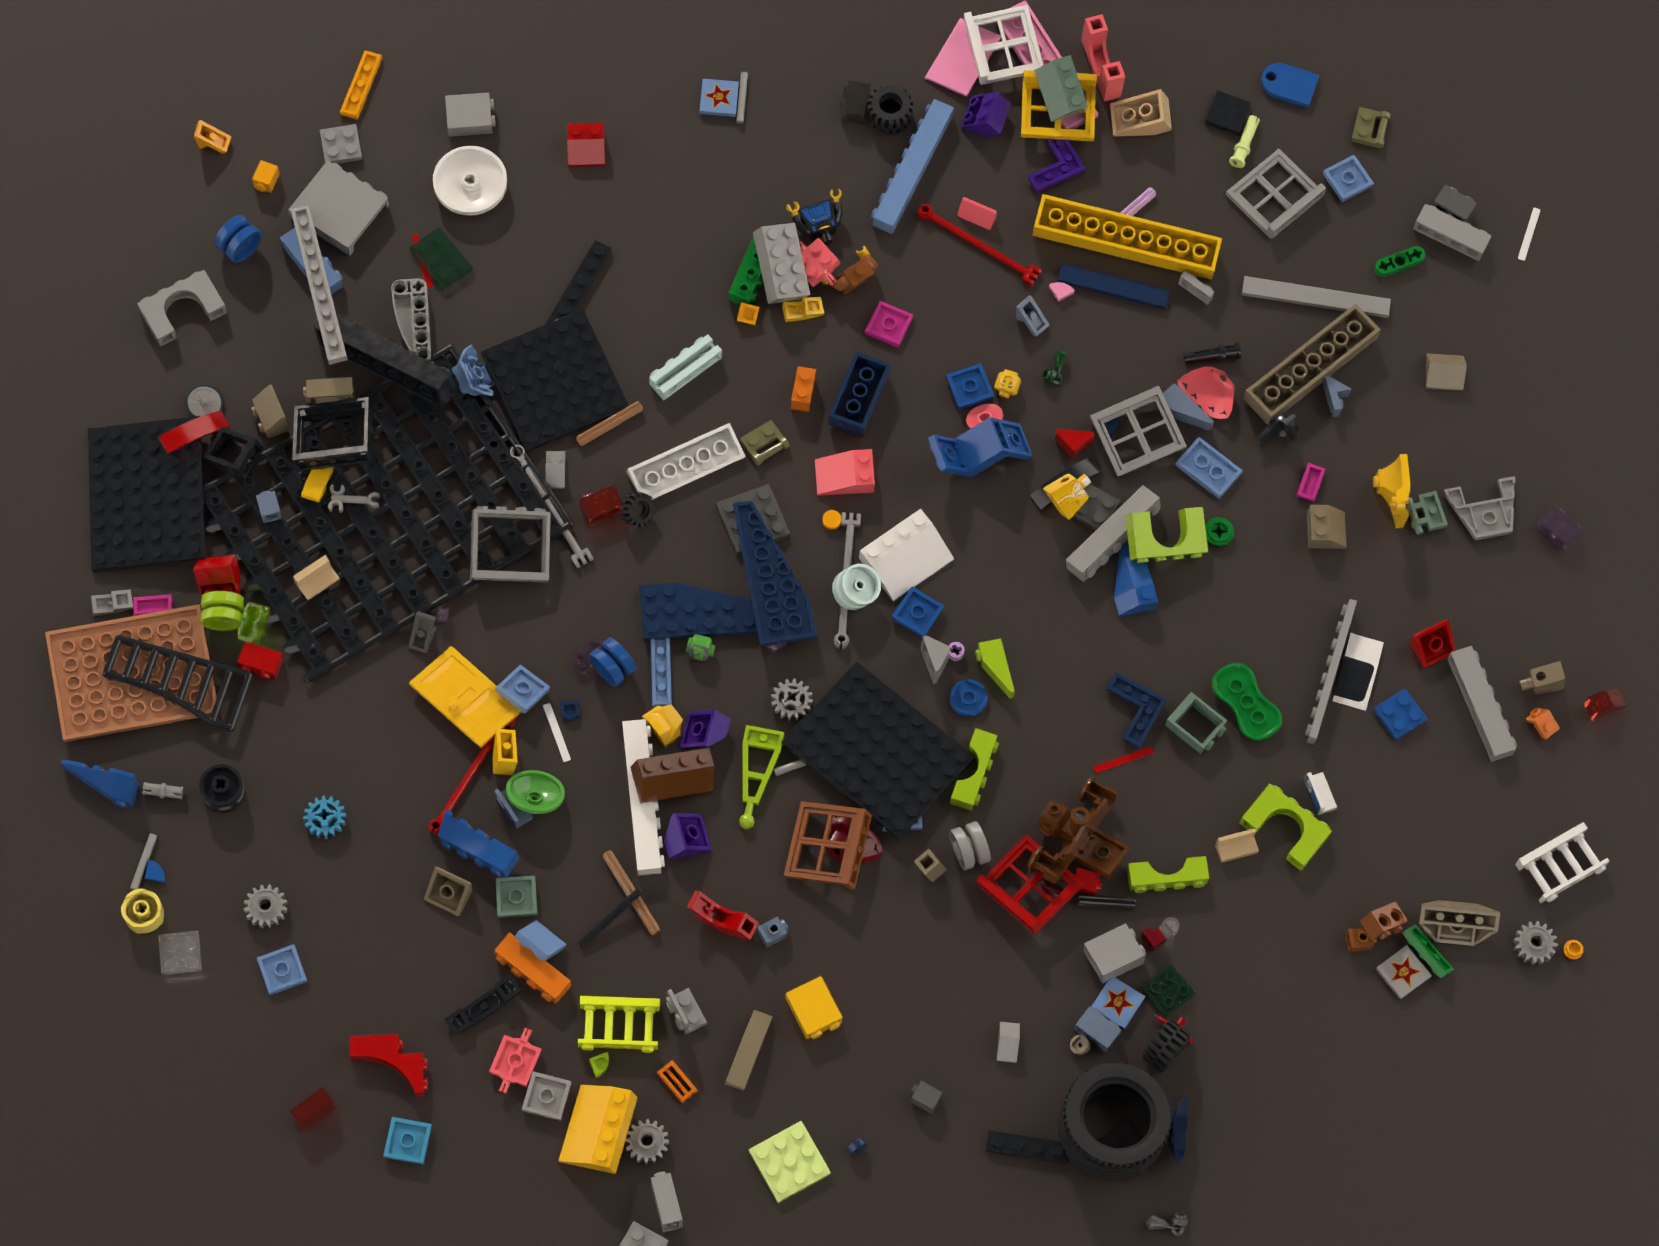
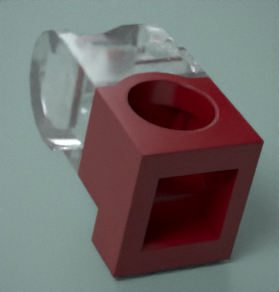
M1168 917L1163 921L1162 925L1153 931L1149 927L1143 930L1141 937L1149 948L1154 951L1177 934L1180 927L1179 922L1174 917Z

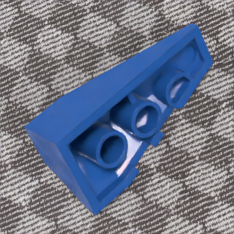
M1128 541L1118 551L1114 594L1118 617L1155 610L1158 603L1147 564L1137 563V560H1130Z

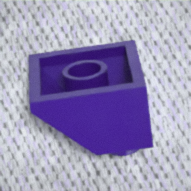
M717 710L689 712L679 748H703L715 744L727 737L731 718Z
M672 814L664 839L669 858L684 859L712 850L702 814Z

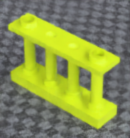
M580 996V1009L586 1011L584 1039H578V1047H581L582 1050L592 1051L594 1048L638 1049L645 1053H652L654 1050H658V1041H652L653 1014L656 1011H660V999ZM596 1009H604V1012H606L604 1040L592 1039L593 1015ZM616 1010H624L626 1013L624 1040H612L613 1014ZM636 1011H644L646 1013L644 1041H632L633 1014Z

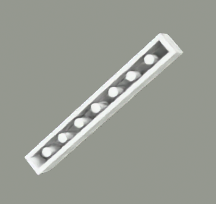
M646 719L622 721L638 876L660 874L661 867H665L664 855H660L659 848H663L662 836H658L657 830L661 829L660 818H656L655 811H659L658 801L640 804L630 768L637 759L649 758L650 755H653L652 744H648L647 738L651 737L650 725L646 726Z

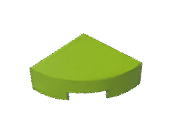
M608 1052L589 1059L596 1079L602 1076L608 1068Z

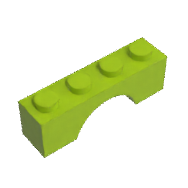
M975 728L968 752L975 756L978 769L970 778L957 780L950 804L970 811L973 810L974 805L978 806L981 795L978 794L979 789H984L987 777H984L986 770L990 771L993 760L990 759L992 753L996 754L999 743L996 742L998 735Z
M1206 856L1187 858L1183 868L1171 875L1158 873L1150 866L1149 862L1129 863L1127 866L1129 890L1135 891V893H1144L1150 889L1164 891L1166 888L1171 887L1179 890L1184 889L1185 886L1192 885L1194 888L1205 886L1209 881Z

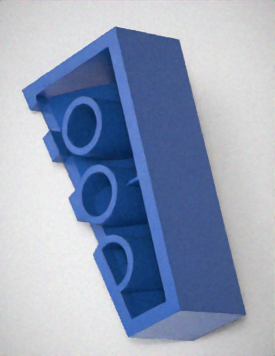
M446 810L438 834L441 845L447 850H456L457 854L464 859L469 857L481 868H484V866L489 868L494 875L498 877L502 875L507 878L520 859L517 852L495 838L492 841L489 840L490 837L480 829L474 831L467 821L462 818L460 821L456 820L452 816L453 813Z

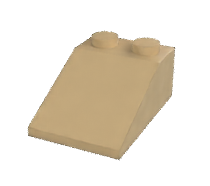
M1161 89L1110 103L1114 137L1157 135L1172 130L1169 99Z

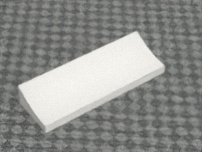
M728 423L628 468L626 473L636 491L648 494L652 497L651 500L737 462L745 458V454L731 424Z

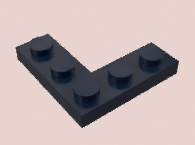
M1115 672L1106 691L1139 708L1122 739L1124 742L1139 749L1167 699Z

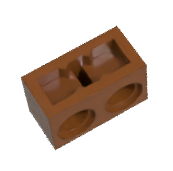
M1395 901L1371 911L1360 922L1373 941L1378 938L1383 940L1390 936L1391 933L1393 935L1403 930L1402 926L1408 920Z

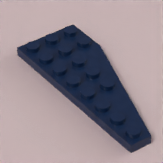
M752 501L733 503L760 647L817 638L810 599L801 588L799 580L794 576L792 568L779 546L773 540L772 534L766 528Z
M681 583L639 585L643 641H651V639L666 640V638H692L695 634L706 637L757 634L752 604L749 599Z

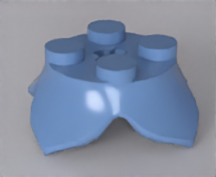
M471 344L463 350L457 365L452 368V372L459 382V389L464 394L493 396L494 392L489 388L495 384L485 363H477L478 355Z

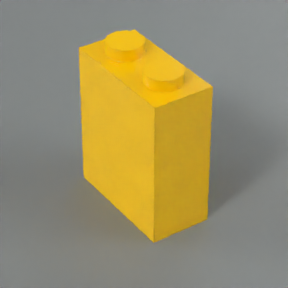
M821 976L785 994V999L806 1040L809 1038L816 1039L823 1035L822 1032L828 1029L832 1031L841 1026L840 1023H842L843 1017Z

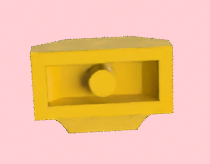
M671 704L662 707L656 706L642 716V719H646V724L650 725V729L665 748L681 737L680 728L683 719Z

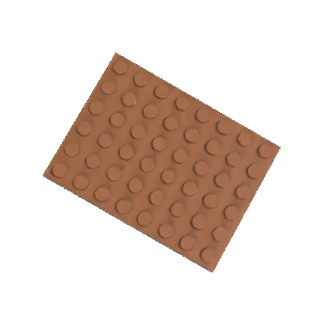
M200 604L45 632L64 742L198 718L162 696L123 682L105 678L102 673L117 635L210 660L204 627L200 624ZM121 644L112 668L113 672L123 674L132 646ZM139 650L130 677L141 680L151 653L150 651ZM158 654L148 683L160 686L169 660L168 656ZM177 659L166 689L167 691L177 695L188 662ZM195 665L184 696V700L193 706L207 667ZM213 675L200 709L208 716H211L217 698Z

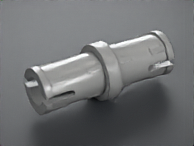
M144 782L142 794L160 796L162 799L165 797L182 799L184 787L168 786L166 783L160 785Z

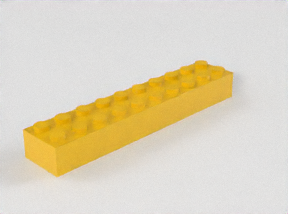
M1042 194L1032 235L1181 273L1186 271L1189 274L1191 273L1212 280L1222 242V238L1045 194Z

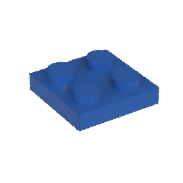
M981 363L946 375V380L959 410L994 399L993 391Z
M911 587L891 619L923 638L943 611L944 605L918 589Z
M1406 689L1401 690L1373 709L1395 741L1428 719Z

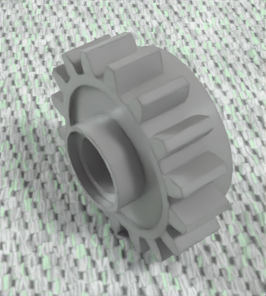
M270 884L267 889H264L263 885H260V890L254 887V894L248 893L249 900H244V904L248 906L244 908V912L249 913L246 916L248 921L252 920L254 926L258 923L262 929L264 925H268L269 928L274 923L279 925L278 921L280 919L284 920L283 913L288 911L284 907L288 904L287 900L284 899V893L279 894L278 887L272 890ZM266 903L271 905L267 910L261 909L262 905Z
M1530 921L1527 927L1522 925L1520 927L1521 931L1518 930L1515 933L1517 937L1514 938L1513 942L1517 945L1514 947V950H1518V957L1522 956L1525 963L1531 961L1532 965L1536 962L1541 965L1544 959L1548 962L1551 959L1550 955L1553 956L1556 951L1554 949L1558 944L1553 941L1556 940L1557 936H1551L1553 929L1547 930V924L1541 927L1539 921L1535 925ZM1531 940L1537 941L1539 943V947L1534 946L1531 943Z
M647 1119L646 1124H643L639 1120V1126L636 1127L632 1124L631 1128L633 1131H628L627 1136L630 1138H627L625 1143L630 1145L626 1147V1151H632L630 1157H637V1163L641 1160L645 1162V1165L651 1160L653 1163H656V1158L662 1159V1152L667 1153L668 1151L664 1146L669 1145V1140L664 1139L668 1137V1132L662 1133L664 1126L657 1127V1121L650 1124L649 1119ZM645 1138H650L653 1141L649 1146H645L641 1142Z

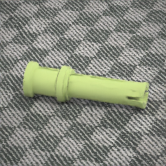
M1249 116L1240 142L1235 145V152L1229 159V163L1236 168H1243L1245 166V158L1250 153V143L1260 122V119H1257L1256 116Z

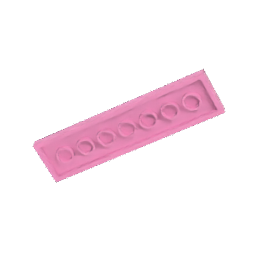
M1025 0L1011 8L1028 5ZM1028 5L1043 65L1062 58ZM1021 17L1001 21L1007 40L1025 37ZM1028 44L1012 47L1023 65L1033 63ZM1095 109V118H1097L1098 112ZM1086 113L1061 119V125L1064 129H1075L1085 124Z

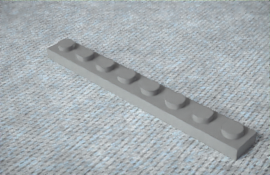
M1349 599L1348 604H1344L1340 615L1344 617L1342 622H1338L1335 631L1339 634L1337 639L1334 638L1330 649L1333 650L1332 656L1329 655L1325 666L1328 667L1327 673L1324 672L1320 683L1323 684V688L1318 690L1315 700L1318 701L1317 708L1313 707L1310 718H1313L1312 725L1308 724L1306 729L1307 743L1313 745L1319 733L1357 601Z

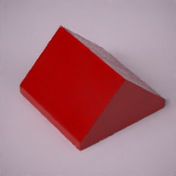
M1448 619L1414 634L1409 643L1423 668L1448 657L1451 652L1456 651Z

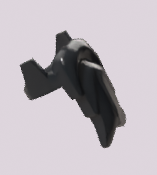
M1284 413L1273 420L1258 436L1259 446L1262 447L1270 438H1273L1281 431H1284L1293 441L1297 440L1300 428L1297 425L1294 426L1296 416L1292 414L1288 417Z

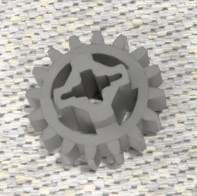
M786 679L784 685L781 682L778 683L779 689L774 687L773 692L775 694L771 695V700H773L771 706L776 707L775 714L781 713L780 718L788 716V721H790L791 717H794L797 721L798 715L805 717V711L810 712L811 707L809 705L813 703V700L810 699L812 698V692H808L809 686L803 687V681L797 684L796 679H793L792 683H789V680ZM782 694L784 699L779 702V696ZM802 697H804L805 699L803 706L800 702V700H802Z

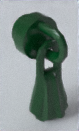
M1061 349L1055 352V370L1052 368L1044 370L1042 379L1046 383L1055 385L1062 383L1063 378L1060 371L1068 356L1065 350Z

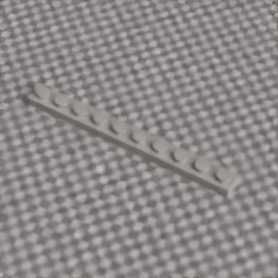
M309 205L291 209L329 365L346 361L348 359Z

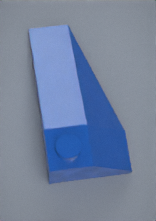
M62 760L61 764L66 771L108 798L116 806L126 808V806L133 807L140 787L135 774L110 768L108 772L100 766L94 765V767L89 768L84 763Z

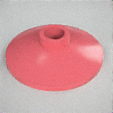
M995 404L979 405L968 413L966 418L967 425L971 429L989 417L1002 420L1003 411Z

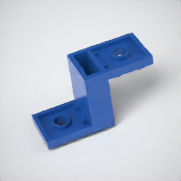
M991 417L955 439L939 435H932L928 438L930 449L935 455L936 465L940 471L967 477H974L1006 456L1029 460L1033 457L1019 423Z

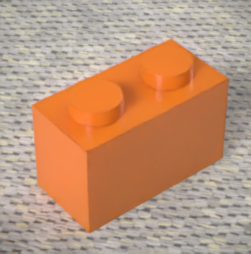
M797 367L791 398V409L809 412L816 379V369Z

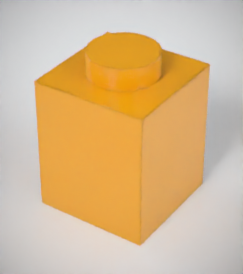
M260 160L252 178L254 187L261 192L267 191L271 193L280 175L278 166Z

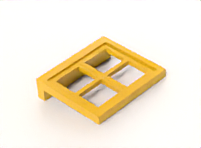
M1024 70L1021 137L1094 141L1097 74L1077 73L1082 91L1086 92V103L1088 106L1087 110L1082 112L1086 113L1085 130L1061 129V119L1055 121L1054 128L1030 127L1031 110L1047 111L1046 106L1031 105L1032 89H1040L1035 72Z

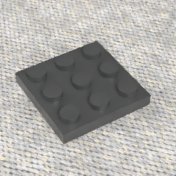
M769 484L716 503L737 555L742 552L733 503L752 501L761 515L766 528L772 534L774 541L790 536L789 529Z

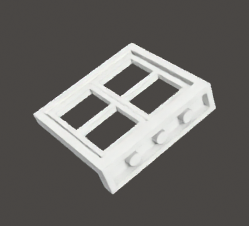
M1028 5L972 16L971 12L964 13V24L980 85L1021 77L1024 74V70L1034 71L1043 66ZM1021 17L1025 37L1006 40L1001 21ZM997 22L1002 41L983 45L978 26ZM1028 44L1033 63L1013 67L1008 48ZM1004 49L1009 68L990 72L985 53Z

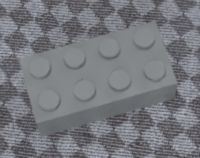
M795 223L762 226L754 231L753 236L768 304L798 301L809 296L810 290Z

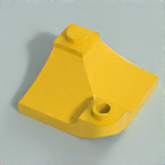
M1400 454L1392 464L1383 469H1378L1376 476H1373V487H1376L1377 494H1381L1388 503L1394 518L1395 528H1403L1409 516L1406 509L1410 493L1407 454Z

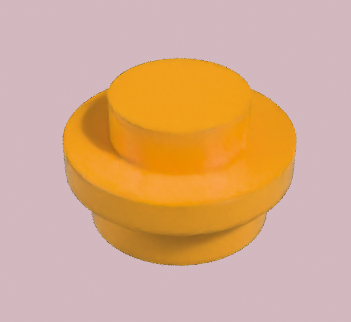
M1569 940L1564 945L1563 951L1566 957L1575 960L1582 956L1583 946L1577 940Z

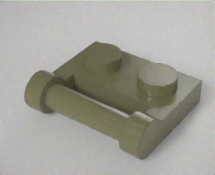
M1359 107L1351 141L1383 148L1385 143L1383 139L1391 114L1387 111L1379 112ZM1375 119L1380 120L1377 137L1371 138Z
M772 420L740 438L741 444L757 466L780 450H786L790 447L789 442L783 437ZM776 440L779 442L761 454L757 453V451Z

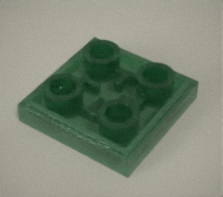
M1172 963L1140 988L1165 1018L1169 1017L1196 995V991Z

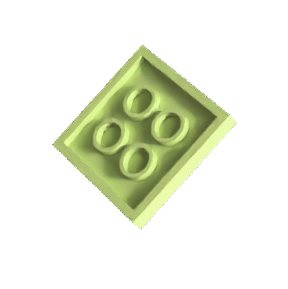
M802 1121L749 1149L750 1155L777 1203L831 1174Z

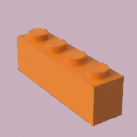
M510 932L494 950L495 959L501 965L507 964L512 968L510 971L516 977L520 978L522 976L527 980L526 984L533 990L537 988L542 992L541 996L548 1002L552 1000L554 1003H557L571 987V981L548 962L537 958L532 950L522 946L519 940Z

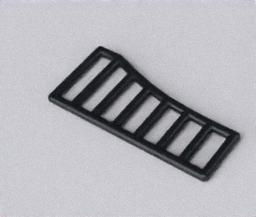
M121 635L115 637L102 673L105 678L123 682L162 696L194 714L211 727L229 732L235 730L253 678V673L250 671ZM121 644L132 646L123 674L112 671ZM143 649L151 653L143 676L139 680L130 677L139 650ZM158 654L169 657L159 687L148 683ZM178 659L186 661L188 664L178 693L175 695L166 689ZM195 665L207 667L193 706L184 700V696ZM214 670L225 672L211 716H208L200 709ZM232 676L243 677L244 680L229 723L218 721L217 719Z

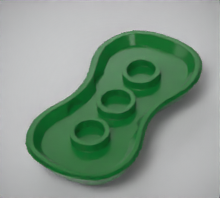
M1232 663L1215 673L1212 679L1213 690L1221 700L1233 709L1239 728L1245 736L1256 741L1263 740L1272 736L1280 729L1282 725L1281 712L1277 706L1261 694L1255 675L1249 667L1242 663Z

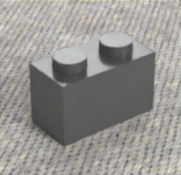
M1445 184L1435 199L1433 206L1444 213L1453 215L1462 222H1467L1477 203L1471 197L1464 196L1454 187H1449Z

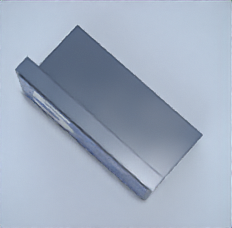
M498 789L495 790L497 801L516 829L533 819L531 813L516 808L508 800L506 789L502 792Z

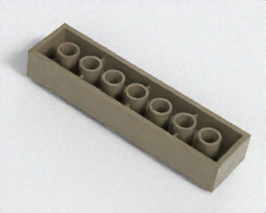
M1354 304L1249 387L1245 392L1243 400L1269 425L1278 416L1285 413L1324 381L1325 376L1334 374L1377 340L1381 329L1357 304Z

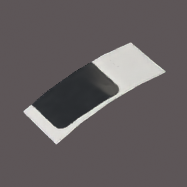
M1350 633L1333 702L1366 711L1384 642Z

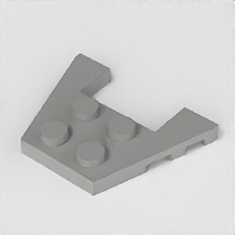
M1515 476L1498 479L1497 484L1501 498L1465 504L1461 487L1444 489L1443 495L1475 541L1512 533Z

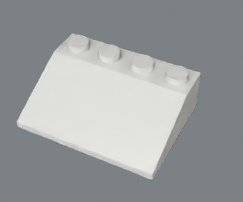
M921 509L861 549L859 554L860 561L872 567L879 575L881 587L893 602L907 593L911 587H916L954 560L933 523Z

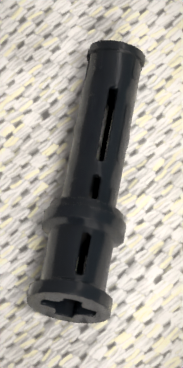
M1239 342L1225 346L1220 344L1216 348L1183 352L1184 363L1189 364L1213 359L1225 361L1226 358L1233 357L1239 359L1241 358Z

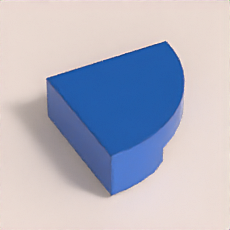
M152 860L148 861L145 874L146 881L165 883L163 869Z

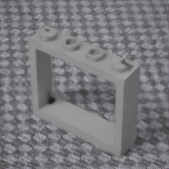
M477 506V509H473L470 580L543 583L549 581L551 512H546V509L541 508L527 511V508L517 507L515 510H507L508 507H496V510L488 509V506ZM478 518L542 520L541 573L477 570Z

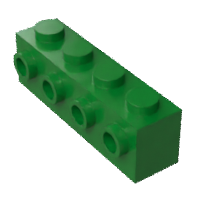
M754 236L728 294V301L739 305L741 302L750 305L752 302L755 303L758 296L756 291L764 283Z

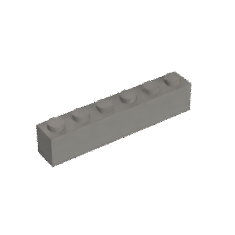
M1142 485L1066 559L1067 570L1083 582L1091 578L1101 565H1105L1109 557L1113 553H1117L1128 540L1125 515L1150 511V517L1156 515L1161 508L1160 497Z
M1469 646L1451 652L1447 660L1491 762L1513 755L1517 747L1516 741L1508 731L1509 725L1507 720L1503 719L1501 715V706L1495 701L1493 687L1486 680L1487 674L1485 669L1480 666L1477 651H1474L1473 647Z

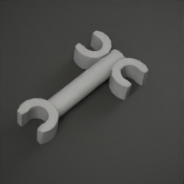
M331 484L330 486L332 495L331 501L328 504L330 512H332L333 506L337 505L339 506V512L342 513V503L369 504L371 508L375 509L379 507L377 502H372L374 498L379 499V493L373 492L369 496L344 495V485H341V490L338 492L334 491V485Z

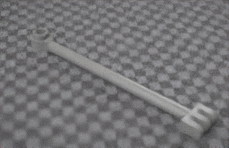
M515 445V447L522 448L523 454L525 453V450L521 445ZM511 447L510 455L515 457L520 465H525L524 455L514 456L515 450ZM527 467L525 470L527 477L540 496L545 494L531 469ZM546 499L544 502L559 524H564L563 519L550 499ZM569 530L562 533L575 553L571 556V560L577 569L581 567L577 560L580 559L583 565L587 564L585 556H587L590 562L594 560L588 548L580 549Z
M842 512L841 526L847 527L843 570L851 566L854 527L860 528L861 514L859 513L856 515V520H853V513H850L849 520H846V512ZM840 606L838 634L834 637V645L838 649L841 643L838 640L840 637L845 639L842 642V649L849 645V637L846 634L848 610Z

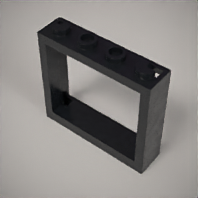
M369 397L294 406L292 461L297 472L372 462L373 407ZM364 414V445L303 453L304 422Z

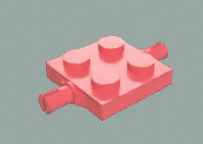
M819 238L807 247L802 241H799L807 281L810 285L814 287L825 279L830 285H834L837 280L832 276V272L841 262Z
M524 1028L521 1038H512L504 1035L489 1070L490 1074L496 1075L503 1080L499 1089L500 1092L507 1094L510 1083H517L527 1087L542 1051L541 1048L535 1047L528 1042L532 1032L530 1029Z

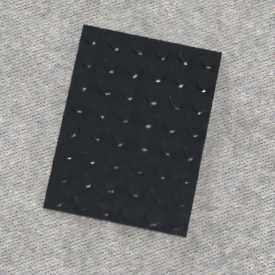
M200 415L88 428L92 572L197 561L198 559L206 558L202 438L186 444L183 448L169 454L166 453L158 439L164 433L196 419Z
M858 662L843 675L781 741L782 746L858 808L866 809L872 815L871 818L881 827H884L898 841L908 833L911 827L918 822L921 816L930 809L975 758V756Z

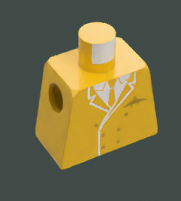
M1066 474L1044 487L1043 490L1059 513L1070 520L1088 500L1089 496L1084 488L1091 481L1085 474L1078 479L1070 474Z

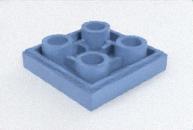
M537 920L519 930L515 935L522 946L528 947L535 953L537 958L544 961L562 951L567 945Z

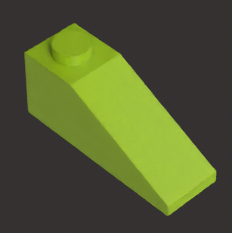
M1001 638L978 643L977 650H975L976 660L981 662L982 668L1009 698H1013L1015 690Z

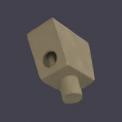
M1558 661L1531 669L1529 678L1519 680L1521 690L1532 689L1534 695L1564 690L1565 675L1561 662Z

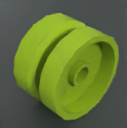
M213 591L202 595L201 608L203 611L200 613V624L203 627L217 631H231L243 626V614L241 612L244 609V598L241 595L227 591Z

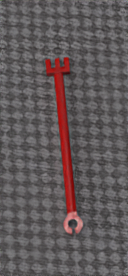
M922 204L918 208V217L921 220H932L1023 274L1021 281L1032 287L1034 281L1038 279L1037 275H1041L1042 270L1033 264L1027 269L939 217L932 211L930 205Z
M518 716L515 717L506 726L512 729V727L518 719ZM495 736L483 746L437 819L430 821L428 826L429 832L433 833L434 836L439 834L445 811H452L493 747ZM434 824L440 825L439 828L433 829Z

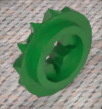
M1215 517L1210 519L1205 525L1206 538L1211 545H1218L1220 547L1225 544L1227 545L1233 539L1234 528L1227 519ZM1218 526L1220 531L1224 532L1221 534L1220 538L1217 535V533H1214L1216 532Z

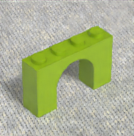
M1203 507L1184 508L1178 511L1181 534L1179 541L1172 548L1164 547L1155 540L1152 533L1150 511L1125 515L1130 560H1137V563L1149 562V559L1155 558V562L1166 561V557H1173V560L1184 559L1186 555H1190L1191 558L1202 557L1203 553L1208 552Z
M1269 784L1243 815L1239 824L1247 830L1255 828L1257 833L1263 824L1274 815L1284 814L1295 819L1301 829V839L1288 853L1286 860L1302 871L1330 836L1332 830H1330L1328 824L1317 820L1311 811L1300 807L1294 798H1288L1283 794L1281 788Z

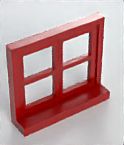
M1025 835L985 877L981 874L976 881L985 893L1036 935L1084 884L1066 869L1060 878L1068 886L1055 899L1051 898L1036 885L1043 878V872L1038 871L1029 879L1013 865L1026 850L1033 854L1036 849L1040 848L1035 841ZM1008 868L1012 869L1027 882L1013 897L995 883ZM1032 888L1050 902L1037 918L1019 904Z

